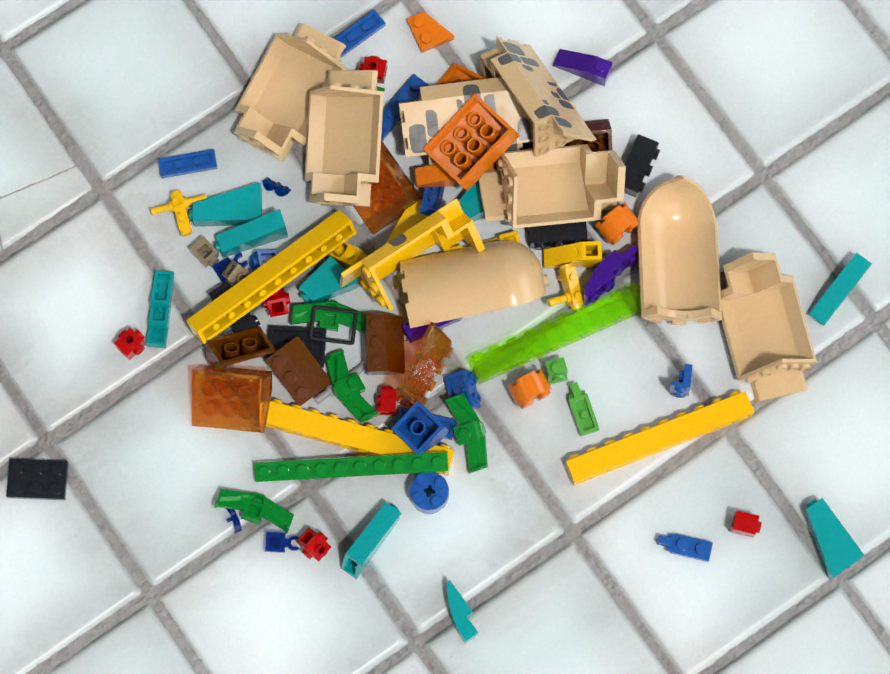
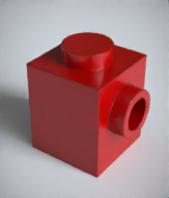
M736 510L731 533L754 538L761 529L762 522L759 521V515Z

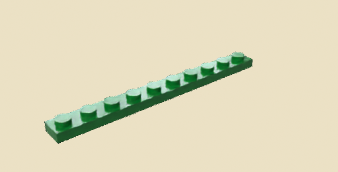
M448 451L424 452L421 455L401 453L254 462L255 482L449 471Z

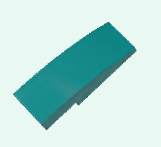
M449 580L447 582L449 609L459 635L464 643L467 644L478 636V631L468 619L473 615V611Z

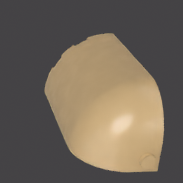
M678 175L674 179L656 186L647 195L639 211L638 249L641 318L656 323H661L662 320L671 321V325H686L688 321H698V324L722 320L715 213L704 190L686 176Z
M511 240L484 243L485 250L480 253L470 246L400 261V272L403 274V279H401L403 293L408 295L405 305L410 328L532 302L546 294V286H549L547 274L543 275L537 256L528 247Z

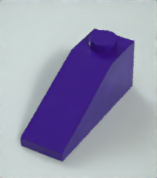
M560 49L553 67L605 86L611 73L613 62L594 55Z

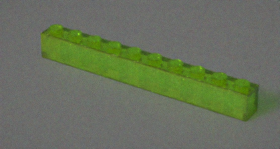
M638 283L633 284L623 293L621 291L615 292L607 300L599 299L593 303V306L588 308L586 306L576 310L575 314L570 316L565 314L557 322L552 323L550 321L543 324L541 329L536 331L531 329L518 339L513 337L507 340V344L492 346L484 354L482 352L474 354L471 357L472 359L469 360V365L476 376L478 384L640 314V285Z

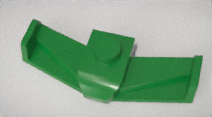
M331 300L293 305L290 325L311 322L312 308L315 305L355 309ZM316 309L314 322L320 321L319 328L338 332L339 324L352 329L354 314ZM356 310L358 312L356 330L365 334L366 313Z
M344 350L330 354L326 358V363L333 387L332 391L336 398L346 406L360 423L377 417L379 413L360 394L365 392L366 388L358 373L349 375Z
M464 394L445 399V402L460 424L453 427L458 445L467 444L469 473L487 468L486 430L483 422L480 421Z
M220 489L214 508L242 510L241 519L260 525L263 517L284 530L287 534L294 514L266 498L265 495L256 492Z

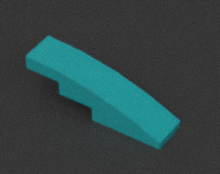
M856 253L809 315L822 325H825L872 263Z
M155 270L150 299L151 308L148 320L147 347L166 348L174 284V272Z

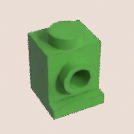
M564 357L545 362L544 367L550 385L568 381V370Z

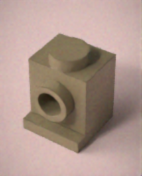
M204 236L189 248L191 254L205 268L208 266L213 267L219 261V252ZM205 253L210 254L206 258L203 257Z
M232 260L221 275L236 285L251 273Z

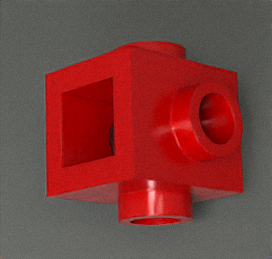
M378 56L365 57L364 63H360L359 70L378 71L377 83L384 84L388 68L387 60H383Z
M284 287L263 301L264 308L269 309L270 318L289 314L287 304H291L289 292L285 293Z
M132 328L123 330L118 335V340L114 342L115 347L129 361L135 355H140L144 351L146 344L143 340L145 338L139 330L136 329L134 331Z
M309 527L296 541L303 549L302 553L308 559L313 557L318 562L331 548L326 542L328 538L320 531L317 533Z

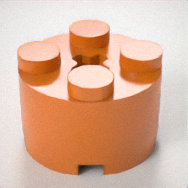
M625 202L604 216V220L595 224L606 241L613 245L622 239L625 231L629 234L639 225L637 222L638 218Z
M541 368L538 369L537 373L532 371L518 378L513 385L512 383L507 385L518 407L521 406L522 409L532 405L533 400L536 398L540 401L548 397L552 389Z

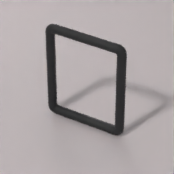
M313 306L309 339L353 345L355 342L358 312L350 309ZM316 309L354 314L351 341L313 337Z

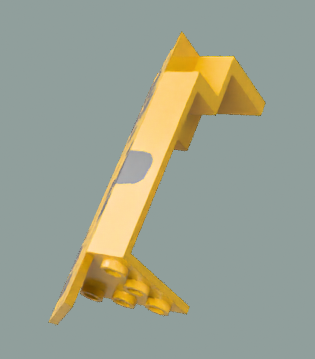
M456 198L342 272L339 286L342 288L360 276L362 279L360 284L365 291L368 290L373 299L376 298L381 307L385 306L389 311H392L393 307L380 280L400 268V261L415 258L435 244L446 251L463 239L478 253L485 250V247L473 221L463 213Z

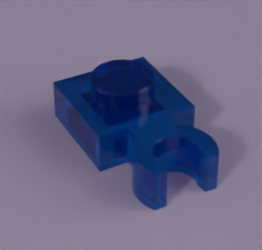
M237 253L234 257V261L241 265L243 268H245L248 265V262L244 261L243 263H239L238 260L242 258L243 255L242 253ZM229 257L212 266L222 284L228 281L221 274L231 262Z
M265 532L264 552L285 553V547L290 551H297L299 547H293L291 541L298 540L299 537L291 536L289 539H286V533Z

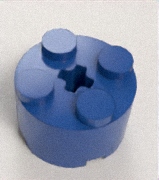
M435 472L420 473L412 481L410 498L418 511L424 514H434L446 506L449 499V487L446 479ZM428 489H431L435 494H431L428 497L426 492H428Z

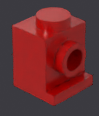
M382 386L381 394H377V406H380V408L376 407V411L379 413L378 415L396 416L397 390L393 389L392 386Z

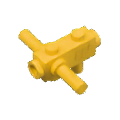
M176 190L170 193L172 201H168V204L150 208L152 215L167 211L175 212L181 236H189L192 234V229L186 208H190L189 206L193 205V203L207 199L206 194L187 198L183 197L181 190Z
M571 263L560 265L561 269L558 270L557 280L562 283L564 293L561 296L547 299V305L551 307L565 302L567 307H571V310L582 308L585 289L580 288L575 266H572Z

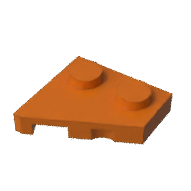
M425 12L407 18V23L421 53L454 40V35Z

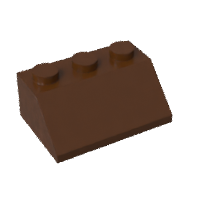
M609 119L584 121L597 140L590 142L577 139L564 145L587 144L592 152L613 150L612 129Z
M389 314L365 315L367 375L405 374L402 316Z
M260 326L206 341V358L213 370L275 352V348Z
M299 336L266 359V362L299 406L303 405L331 383L330 377Z

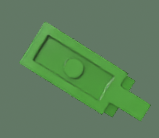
M577 382L571 383L569 385L571 394L568 395V401L580 436L599 431L600 429L588 394L585 393V390L580 391Z

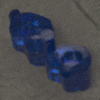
M269 177L262 181L267 191L275 190L278 196H286L291 191L288 186H283L280 182L276 183Z
M227 509L231 517L226 519L227 523L233 521L234 534L242 531L241 522L235 509Z

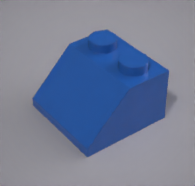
M419 401L391 428L417 455H421L436 446L450 432Z

